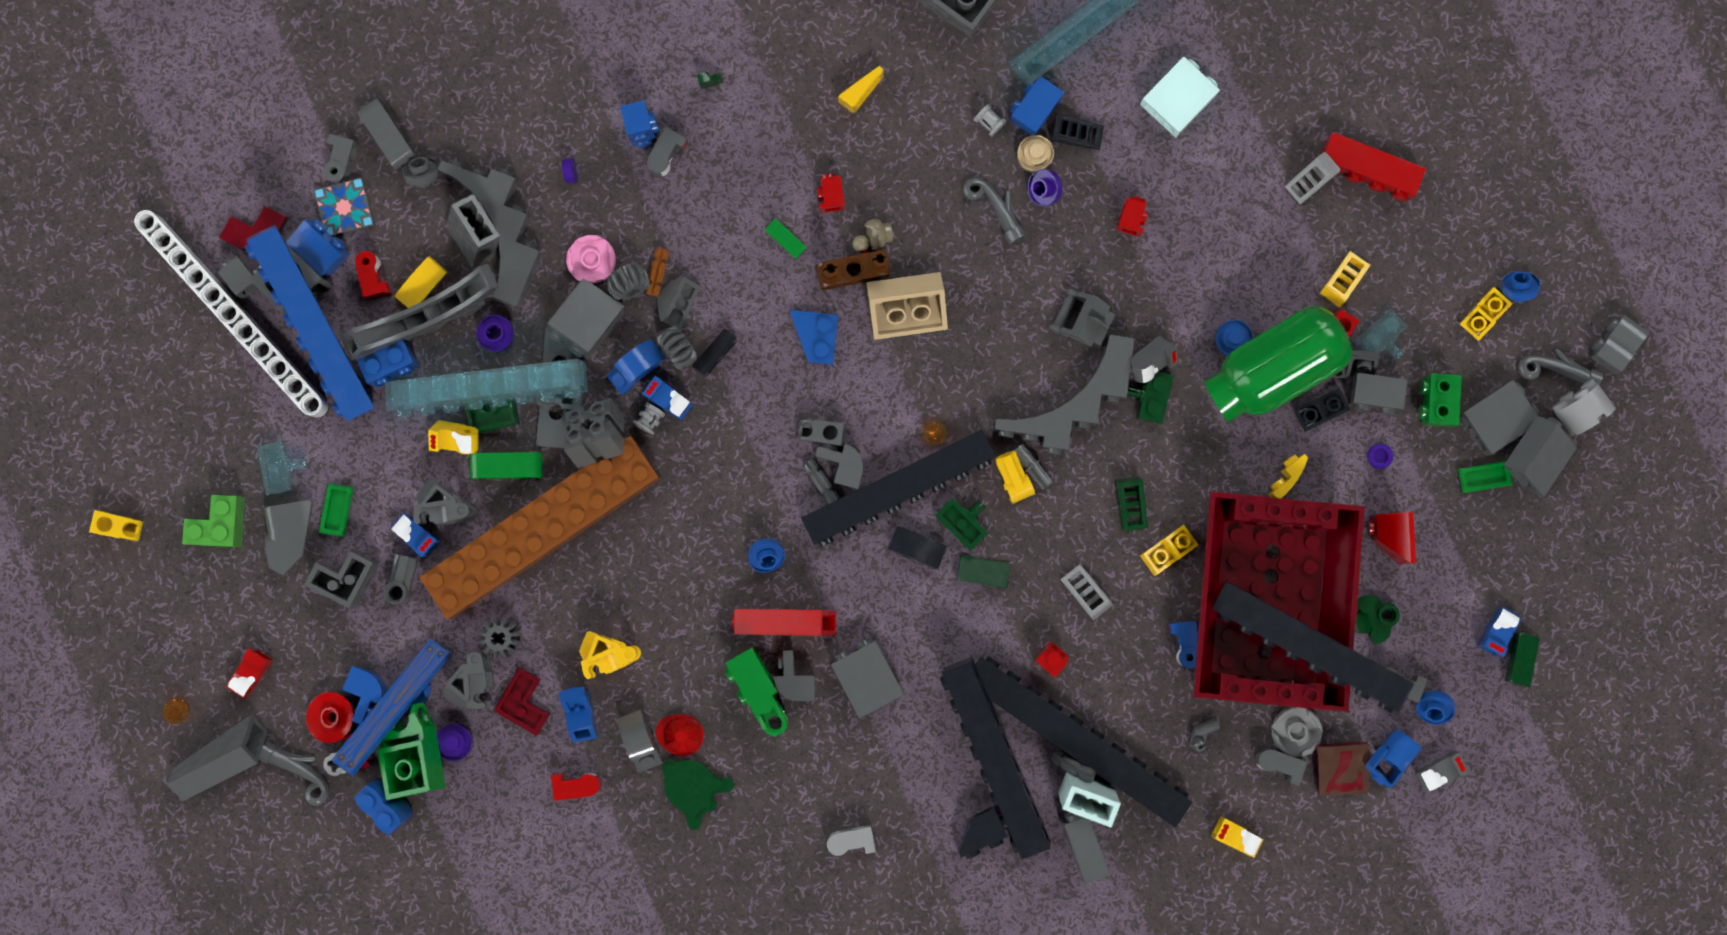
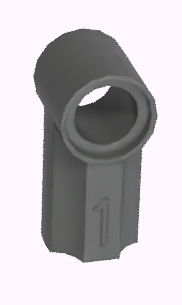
M396 554L389 583L384 589V597L387 602L395 605H404L410 601L411 587L418 559ZM397 587H401L403 590V595L399 600L393 598V591Z

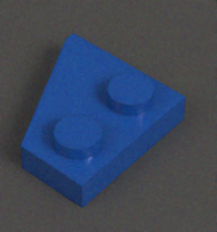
M791 310L790 315L808 362L833 365L838 315Z

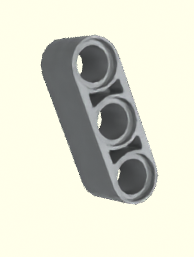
M378 98L357 110L359 117L395 170H398L417 157Z

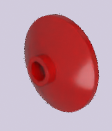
M336 692L322 693L312 700L307 709V727L312 736L321 742H338L344 739L351 731L354 723L352 721L354 711L349 700L343 695ZM332 713L336 714L335 722L331 719Z

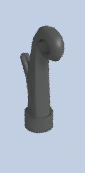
M971 178L964 183L963 193L970 200L979 199L985 193L1005 232L1004 237L1010 246L1027 237L1022 226H1019L1015 218L1010 191L1005 192V201H1003L999 193L986 180ZM977 186L980 187V189L978 192L974 193L971 192L970 187Z
M1560 349L1554 350L1559 359L1532 354L1525 356L1518 364L1519 373L1526 379L1537 378L1541 367L1554 371L1582 385L1591 379H1594L1600 385L1603 378L1602 372L1582 367L1568 358ZM1528 364L1533 366V372L1527 369Z
M269 741L265 742L259 757L260 761L265 764H273L313 782L305 791V799L309 804L318 806L328 799L329 785L327 781L316 770L305 764L316 761L315 756H304L286 752ZM320 788L321 795L318 798H313L311 795L312 791Z

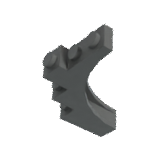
M441 160L438 170L444 176L462 184L478 198L500 235V269L497 283L499 287L495 289L493 297L499 302L521 310L542 254L537 250L538 246L527 241L520 244L530 217L525 214L526 210L519 206L512 205L509 208L519 182L513 177L514 174L502 168L499 171L491 169L488 178H486L487 174L480 170L473 169L471 172L463 169L464 165L459 162L450 160L447 163Z
M488 264L481 265L456 284L419 304L380 320L351 328L342 337L351 360L364 358L401 340L408 343L413 337L439 330L450 320L477 312L484 305L483 300L499 287L496 277Z
M1109 335L1106 340L1103 357L1095 374L1084 389L1071 401L1054 411L1037 417L1019 420L996 419L993 431L999 432L998 436L1013 438L1014 434L1024 435L1023 440L1038 442V438H1043L1041 448L1047 449L1046 453L1061 455L1062 451L1066 452L1069 448L1072 423H1076V428L1090 429L1091 425L1095 426L1098 423L1101 397H1105L1104 401L1109 403H1119L1120 400H1124L1127 397L1135 338Z

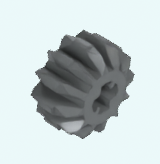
M633 263L631 265L626 264L623 267L619 266V269L612 271L611 275L606 278L610 295L615 300L623 302L625 300L630 301L632 298H637L640 294H644L645 290L650 287L649 275L646 269L644 270L643 266L638 263Z
M678 327L667 328L657 337L658 344L676 369L681 370L684 367H688L697 359L695 350Z
M495 617L493 618V625L489 622L484 623L488 632L479 631V635L485 636V640L479 641V645L487 644L483 651L484 654H489L493 650L492 659H497L499 654L502 659H507L508 652L512 655L517 653L512 645L521 646L522 644L521 641L515 640V637L521 636L522 632H513L517 627V623L513 622L508 626L509 618L504 617L501 623L499 618ZM504 633L505 638L503 639H505V642L496 643L495 639H498V637H495V635Z

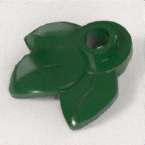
M1373 595L1358 597L1357 607L1361 612L1356 615L1355 632L1370 633V638L1374 645L1385 642L1390 637L1391 627L1399 621L1400 613L1398 608L1389 602L1382 603L1378 597ZM1385 610L1390 612L1388 620L1382 617V613Z

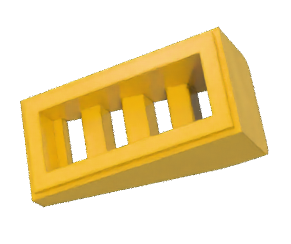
M878 66L838 96V102L852 113H855L883 78V68Z
M1350 251L1320 294L1336 306L1341 307L1364 276L1370 264ZM1348 262L1359 268L1360 272L1358 273L1347 265ZM1343 270L1346 271L1348 274H1350L1351 276H1353L1355 279H1354V280L1350 279V278L1347 277L1345 274H1343L1342 271H1343ZM1337 278L1340 279L1342 282H1344V283H1345L1346 285H1348L1349 287H1348V288H1345L1343 285H1341L1340 283H1338V282L1336 281V279H1337Z

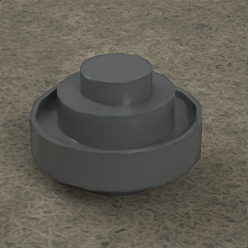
M425 157L414 158L402 168L405 182L421 188L430 186L440 175V171L435 159Z

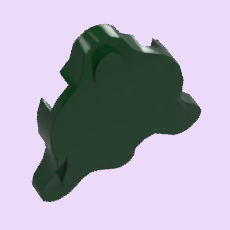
M669 759L662 765L665 794L673 806L684 813L687 826L692 830L700 827L703 814L717 809L718 805L713 798L714 794L728 793L734 788V781L732 779L714 775L707 766L696 760L675 761Z

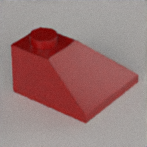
M1413 512L1370 515V520L1367 521V533L1371 535L1372 541L1398 565L1416 563Z

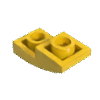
M428 256L402 285L394 297L407 308L425 301L429 294L438 287L448 274V271Z
M1492 287L1461 321L1460 325L1479 341L1513 303L1495 287Z
M1294 454L1283 463L1286 467L1281 472L1287 479L1280 478L1270 486L1273 490L1268 494L1269 497L1282 498L1288 493L1305 468L1308 459L1306 454L1299 457Z
M1182 525L1141 554L1140 557L1152 574L1156 576L1197 547L1198 543L1185 525Z

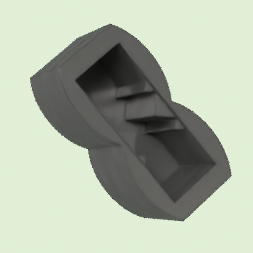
M1625 315L1617 319L1615 317L1612 318L1605 327V330L1608 331L1604 338H1598L1591 347L1594 352L1590 358L1615 375L1625 369L1649 334V331Z

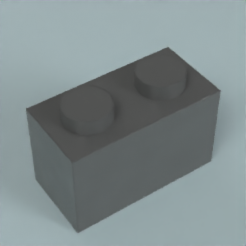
M1356 373L1352 375L1348 405H1354L1357 411L1370 412L1371 408L1380 409L1381 414L1395 415L1396 411L1404 409L1407 379Z

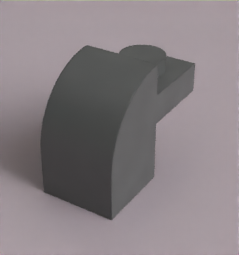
M824 444L823 448L818 447L815 455L816 458L839 464L834 484L858 490L863 475V462L859 453L847 444L844 445L842 453L838 452V447Z
M783 650V656H779L778 663L779 671H784V675L773 676L777 690L784 697L792 701H815V675H795L794 650Z
M641 709L618 718L619 730L631 762H634L639 773L663 764L661 755L652 739L649 724Z

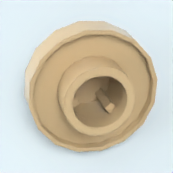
M1032 135L1025 138L1020 143L1017 151L1019 164L1025 170L1032 173L1047 169L1054 157V149L1051 142L1040 135Z

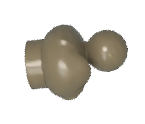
M878 219L867 221L864 224L867 237L863 235L856 236L853 239L852 246L855 251L862 252L863 254L867 253L869 247L873 250H881L886 243L893 241L890 223H882Z

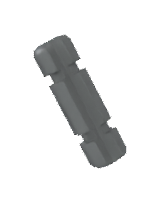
M811 459L806 462L803 468L807 474L811 475L810 478L820 493L824 494L826 502L830 504L838 500L839 495L835 490H832V485L822 470L818 469L819 466L816 461Z
M1061 751L1053 753L1051 758L1053 764L1061 766L1062 769L1076 777L1078 776L1079 779L1091 783L1094 780L1096 772L1092 768L1086 767L1081 762L1068 757L1067 754Z

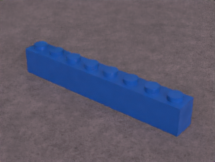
M276 225L248 237L247 242L249 245L245 246V249L251 260H258L261 266L258 272L264 283L270 282L274 291L270 292L277 306L282 304L286 314L283 317L290 329L295 327L299 335L295 337L302 351L307 349L311 359L308 360V363L314 373L319 372L323 381L320 384L326 395L332 394L336 401L332 406L338 417L344 416L345 420L349 421L373 409L374 406Z

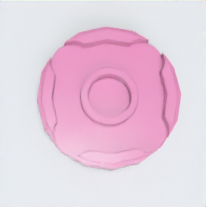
M586 235L574 241L567 252L566 263L569 272L576 280L581 281L584 278L595 285L604 282L611 275V272L614 271L616 255L613 247L607 240L598 235Z

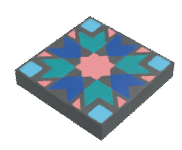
M362 177L314 190L321 222L327 226V232L331 236L336 237L375 226Z

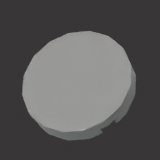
M1289 707L1282 710L1275 717L1271 727L1272 739L1276 747L1282 753L1292 757H1304L1313 753L1316 750V745H1320L1323 733L1319 718L1311 710L1299 707Z

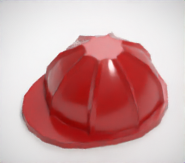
M676 714L664 717L659 721L656 727V738L659 744L668 752L676 756L686 757L700 749L704 739V731L696 718L687 714Z

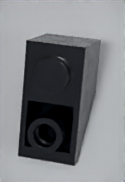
M994 806L970 817L958 848L961 858L966 856L967 859L979 855L981 853L980 849L988 845L992 849L1004 843L1003 839L1007 835Z

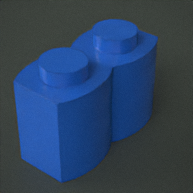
M377 778L366 785L354 797L359 808L372 816L375 825L388 835L401 827L413 815L411 807L402 798L386 800L382 778Z

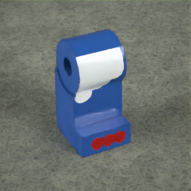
M654 376L642 393L644 397L681 421L693 405L656 376Z
M405 512L390 527L423 558H427L441 542L439 538L424 526L416 524L414 519Z
M1500 606L1492 620L1488 623L1477 646L1496 657H1504L1508 650L1507 645L1519 626L1521 616Z
M1196 621L1168 623L1169 634L1177 635V662L1185 668H1195L1198 639Z

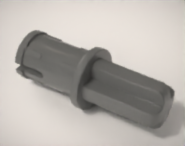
M1024 443L1014 450L1021 466L1025 470L1024 473H1028L1040 490H1045L1052 484V479L1040 466V460L1036 461Z

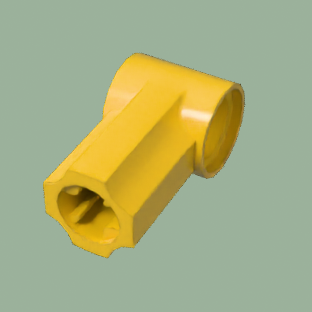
M1014 450L1003 453L995 458L996 465L1004 480V489L1008 491L1009 500L1012 504L1035 494L1033 485L1028 475L1024 473Z

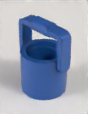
M1394 729L1367 762L1366 769L1379 785L1392 788L1422 748L1410 737ZM1382 759L1395 768L1388 778L1378 769H1375Z

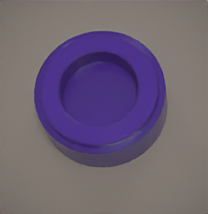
M574 158L563 159L562 161L563 177L568 184L578 182L577 166Z
M1385 444L1373 445L1367 452V461L1373 468H1386L1393 461V452Z

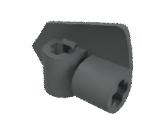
M311 500L263 508L268 534L265 536L268 566L283 576L304 555L313 504Z

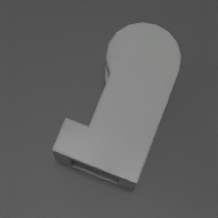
M871 825L833 832L827 840L828 851L835 856H841L847 850L862 847L865 848L866 854L876 852Z

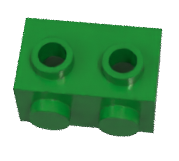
M1431 373L1424 376L1420 384L1423 404L1419 408V418L1422 419V426L1448 428L1459 426L1462 375Z

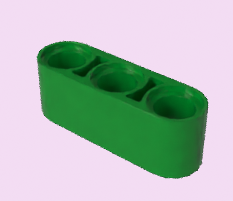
M542 453L470 454V479H541Z

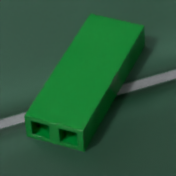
M776 218L765 228V232L796 260L807 249Z

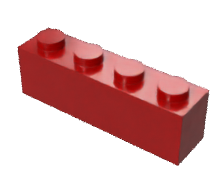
M1335 132L1327 138L1322 153L1326 152L1340 168L1339 173L1346 175V180L1353 183H1360L1361 181L1369 184L1371 190L1380 193L1383 191L1392 193L1394 199L1403 202L1406 200L1410 201L1416 196L1426 168Z

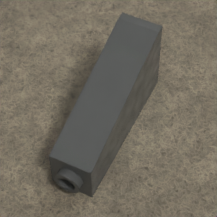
M253 715L246 717L176 765L168 779V787L182 801H185L256 765L267 736V730Z

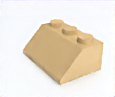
M941 272L866 282L874 340L948 330L945 292Z

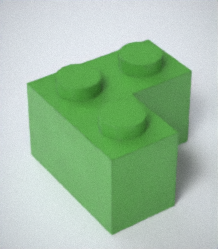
M211 495L210 519H184L182 544L242 548L245 498Z

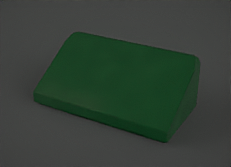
M961 555L957 580L1007 588L1010 564Z
M1514 632L1505 682L1527 687L1531 686L1539 637Z

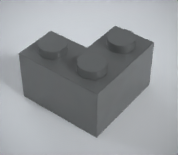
M350 551L340 571L325 563H315L304 586L347 608H357L380 563L359 552Z

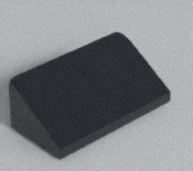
M723 329L692 365L693 368L704 377H707L736 344V336Z

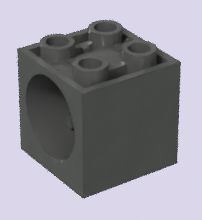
M287 245L297 266L301 268L302 274L314 297L319 302L334 286L311 267L293 248ZM259 265L254 270V276L250 281L276 305L270 294L274 289L270 282L264 283L258 272V269L261 268ZM282 304L277 306L284 314H286V311Z

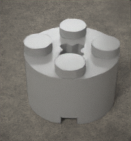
M1594 379L1584 383L1580 387L1581 390L1575 394L1573 391L1568 392L1559 399L1560 402L1552 407L1554 413L1571 436L1574 434L1579 435L1600 423L1599 420L1602 418L1603 413L1608 417L1616 409Z

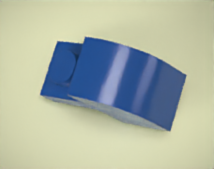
M649 339L633 348L614 364L615 368L607 377L617 390L624 395L641 378L651 374L666 357L654 342Z
M358 665L351 667L342 689L361 697L352 721L361 724L375 707L374 704L378 703L387 692L385 682L377 673Z
M584 686L571 687L567 690L559 691V699L566 713L567 731L572 742L576 743L598 738L595 714L589 691H586Z

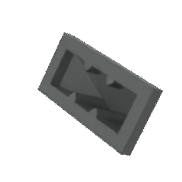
M679 276L660 290L657 297L660 321L671 327L676 326L681 330L701 286L684 276Z

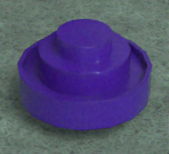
M1042 169L1034 172L1028 182V193L1032 201L1039 206H1050L1057 203L1063 191L1059 175L1051 169Z
M491 315L484 318L479 323L476 331L477 340L480 345L494 353L502 352L509 348L515 336L511 323L499 315Z
M461 724L446 725L437 733L440 755L447 761L462 760L469 755L473 748L472 734L468 728Z

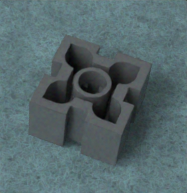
M611 398L593 403L589 410L580 407L565 412V428L568 433L564 435V451L577 468L596 463V458L603 456L606 460L624 454V438L620 434V432L624 431V415Z

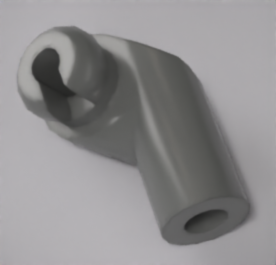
M1215 717L1194 726L1189 741L1191 748L1195 751H1204L1207 746L1205 744L1207 735L1220 729Z

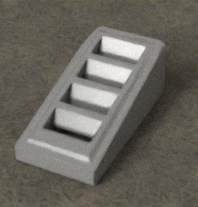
M1323 152L1288 182L1285 187L1301 205L1339 173L1340 168L1326 152ZM1311 169H1313L1317 173V175L1322 179L1321 181ZM1304 175L1313 184L1314 187H1312L1311 184L1305 179ZM1297 181H1298V182L1303 186V188L1307 191L1306 194H1305V193L1302 191V189L1296 184Z
M1081 564L1061 578V581L1092 620H1095L1113 606L1112 602ZM1082 574L1084 578L1072 586L1070 582ZM1088 582L1090 586L1078 594L1077 590ZM1095 590L1097 594L1085 602L1083 598ZM1101 598L1103 603L1094 610H1091L1090 606Z

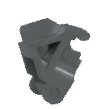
M1068 288L1065 293L1067 297L1054 324H1050L1049 330L1064 338L1070 337L1089 347L1095 344V347L1101 348L1104 343V337L1110 324H1113L1116 315L1109 311L1111 306L1099 297ZM1075 301L1082 302L1083 306L1072 329L1063 328Z
M429 479L417 494L418 505H414L413 511L414 522L422 525L428 524V515L430 522H434V524L441 523V525L462 523L473 520L477 516V509L474 506L466 505L464 500L433 479Z
M483 651L470 653L467 656V664L461 665L446 683L448 687L444 690L443 694L458 708L483 709L492 706L491 701L484 702L480 698L481 693L490 692L491 687H493V669L489 654H484Z

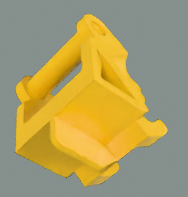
M591 631L586 633L579 650L583 659L581 665L586 679L596 677L595 665L599 667L600 673L605 672V674H608L631 664L641 656L639 647L626 646L621 641Z

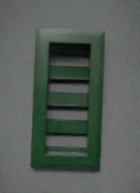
M1141 477L1116 479L1115 484L1122 531L1148 528L1143 479ZM1136 486V490L1124 491V487ZM1125 497H1138V500L1125 501ZM1139 506L1138 511L1127 512L1126 510L1128 507ZM1141 516V521L1128 522L1127 520L1129 517Z

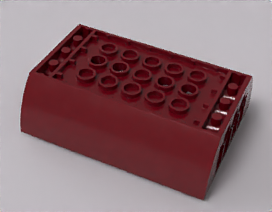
M1210 492L1193 697L1349 712L1351 685L1346 683L1345 687L1333 682L1330 680L1331 674L1322 671L1321 674L1307 667L1309 662L1302 658L1296 661L1284 654L1286 650L1276 645L1275 649L1269 646L1271 650L1270 656L1267 659H1261L1257 651L1261 645H1266L1261 642L1263 637L1255 632L1252 636L1238 629L1240 624L1233 620L1227 623L1216 617L1218 612L1213 610L1212 607L1225 583L1229 582L1354 650L1365 506ZM1271 544L1279 549V555L1275 559H1270L1266 555V548ZM1269 569L1277 574V580L1273 584H1268L1264 580V573Z

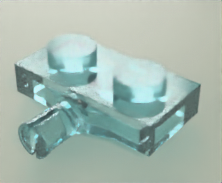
M1391 308L1359 335L1353 343L1362 351L1382 352L1387 349L1397 360L1404 352L1394 342L1408 326Z
M283 441L257 446L265 494L270 496L293 491L292 470L306 468V463H303L306 462L305 458L290 460L286 453L285 442Z

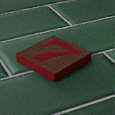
M1367 742L1316 745L1317 791L1319 796L1370 793V773L1366 769V764L1369 761V744Z

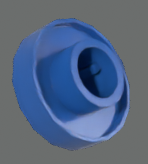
M1525 271L1511 272L1502 280V292L1506 297L1517 302L1532 300L1540 292V280L1537 276Z
M1235 319L1222 324L1216 331L1215 336L1216 346L1226 356L1239 346L1253 339L1250 327L1243 321Z
M771 538L756 541L747 553L750 566L757 572H772L778 569L785 560V551L782 544Z
M1427 691L1422 694L1419 703H1417L1416 711L1418 716L1429 724H1445L1454 717L1455 703L1444 692Z

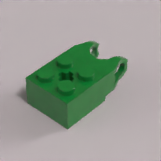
M752 647L726 662L725 664L728 668L724 669L725 674L731 683L734 681L737 683L740 689L737 691L739 699L743 705L748 703L763 730L773 737L786 731L788 718L775 695L778 690L756 648ZM772 716L779 717L782 721V727L773 729L769 725V718Z
M424 703L412 704L407 727L405 728L399 719L380 743V749H377L386 800L446 788L435 724ZM418 709L421 713V719L418 716Z

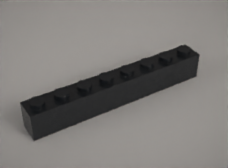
M980 430L801 517L802 522L814 546L819 544L822 548L834 542L833 537L840 533L844 537L857 531L855 526L862 522H865L867 526L879 520L878 515L885 511L888 514H892L902 509L900 504L907 500H910L912 504L924 498L923 493L930 489L935 493L947 487L945 482L952 478H955L957 482L969 476L968 471L975 467L980 471L992 465L990 460L995 458V455L983 431Z
M1225 583L1212 607L1213 610L1218 612L1216 617L1227 623H1230L1231 620L1240 624L1239 630L1251 636L1255 632L1263 637L1261 642L1274 649L1276 645L1284 648L1286 656L1296 661L1302 658L1309 662L1308 668L1319 674L1322 671L1331 674L1330 680L1343 687H1345L1346 683L1356 688L1355 694L1366 700L1371 696L1380 701L1377 706L1390 713L1393 710L1398 712L1401 710L1415 685L1412 681L1232 583Z
M969 657L944 667L942 671L943 676L940 677L942 686L945 691H950L953 698L950 700L951 707L954 713H959L962 719V723H960L961 730L964 736H969L972 746H970L972 756L975 761H980L983 768L980 769L982 779L985 784L989 783L992 792H990L991 800L994 806H999L1001 810L1000 820L1003 828L1010 831L1012 836L1010 844L1014 853L1019 852L1021 859H1025L1049 850L1051 840L973 658Z

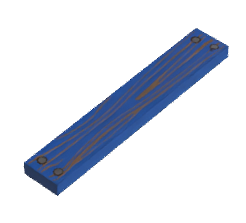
M430 639L331 761L351 776H354L450 658V652Z

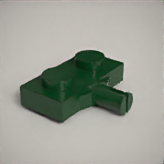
M1157 372L1152 380L1144 383L1141 389L1128 385L1127 395L1139 398L1137 419L1163 424L1173 375Z
M952 498L935 517L971 551L988 534L979 525L976 518L986 506L983 504L976 510L982 503L978 500L968 510L961 507Z

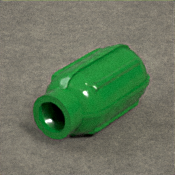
M1310 306L1298 311L1236 348L1226 357L1221 371L1203 382L1219 411L1229 423L1244 413L1263 415L1279 408L1339 373L1351 360L1353 351L1349 337L1335 315L1325 307Z

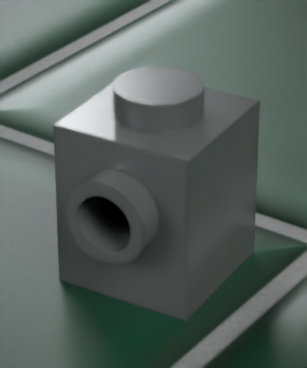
M239 257L227 260L222 265V269L218 271V274L233 293L242 299H245L257 289L250 281L254 276L253 270Z

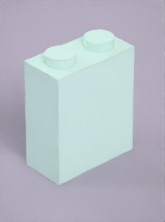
M1185 57L1158 82L1140 103L1175 138L1220 91L1214 79L1204 76L1199 71V66L1193 60H1187Z
M1066 771L1058 791L1063 810L1112 827L1121 804L1115 787L1097 780H1093L1091 783L1079 779L1078 776L1076 777Z

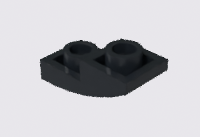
M1339 387L1294 409V412L1304 432L1351 409Z
M900 526L896 527L888 547L889 550L907 559H914L932 569L939 568L947 546Z

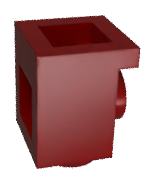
M835 174L821 175L822 186L817 187L819 201H824V203L819 204L820 213L845 210L841 176L835 177Z
M1132 196V199L1127 197L1116 230L1137 237L1142 235L1144 228L1139 226L1145 225L1148 212L1144 211L1147 204L1145 199L1137 196Z
M1050 641L1034 661L1052 677H1056L1067 665L1069 657Z

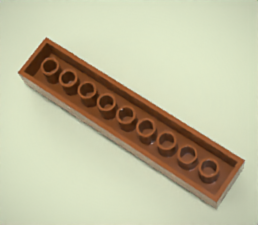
M629 436L624 439V454L606 460L603 456L596 458V463L584 466L419 578L445 618L454 619L661 480V478L635 439Z

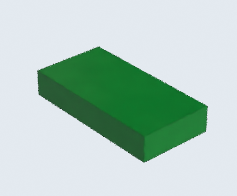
M1506 461L1457 469L1461 494L1513 485L1511 473L1504 466Z
M328 483L319 533L345 537L354 492L353 487Z

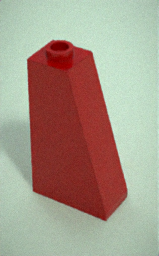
M735 609L731 624L734 634L836 635V610Z

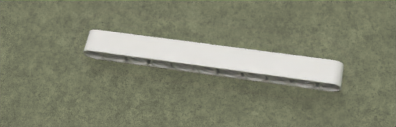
M149 210L140 211L134 220L136 228L303 413L317 418L325 415L328 410L326 399L163 218ZM153 218L154 223L152 227L147 229L146 224L148 220ZM170 236V243L163 247V240ZM186 254V262L179 265V258ZM202 272L203 279L201 282L196 283V275ZM218 290L219 298L212 302L211 296ZM235 308L236 315L233 319L229 320L228 312ZM252 327V335L245 338L244 331L246 328ZM264 345H268L269 352L262 357L260 353L261 348ZM284 363L286 369L283 374L278 375L277 367L279 364ZM301 381L302 389L300 392L294 393V384ZM317 399L319 406L317 410L311 412L310 403Z

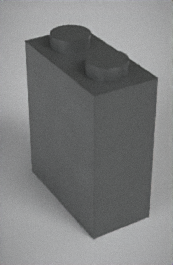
M474 194L452 204L446 228L470 266L474 268L493 258L500 235Z
M583 278L547 323L549 336L557 343L563 342L568 345L570 351L580 358L584 356L589 360L623 316L624 306Z
M1514 380L1504 383L1460 412V420L1485 456L1494 454L1526 433L1535 418L1540 416L1536 406L1529 403L1524 396L1526 395L1524 388Z
M1537 416L1504 466L1524 489L1545 497L1577 447L1571 441V435L1561 428L1562 424L1551 417L1545 419Z
M869 638L855 645L857 650L851 654L844 651L834 656L835 662L831 664L859 719L904 695L876 641L870 642Z
M1071 812L1064 813L1065 818L1060 819L1080 878L1087 884L1110 876L1090 819Z

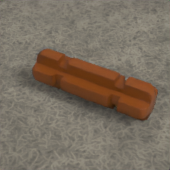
M656 248L653 257H655V261H652L648 277L650 287L645 290V293L649 296L658 297L661 287H659V284H662L666 268L665 261L668 260L669 251L664 248Z

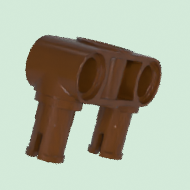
M885 250L828 260L815 265L821 290L875 280L874 277L885 276L886 278L891 276L889 260ZM850 265H855L859 268L860 273L852 276L847 272L846 268Z

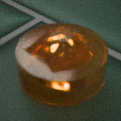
M930 421L923 427L922 438L928 445L938 446L945 441L947 429L943 423Z
M171 698L164 704L163 717L171 724L183 723L189 716L190 706L182 698Z

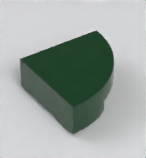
M708 72L697 75L701 89L724 83L723 76L719 72L709 76Z

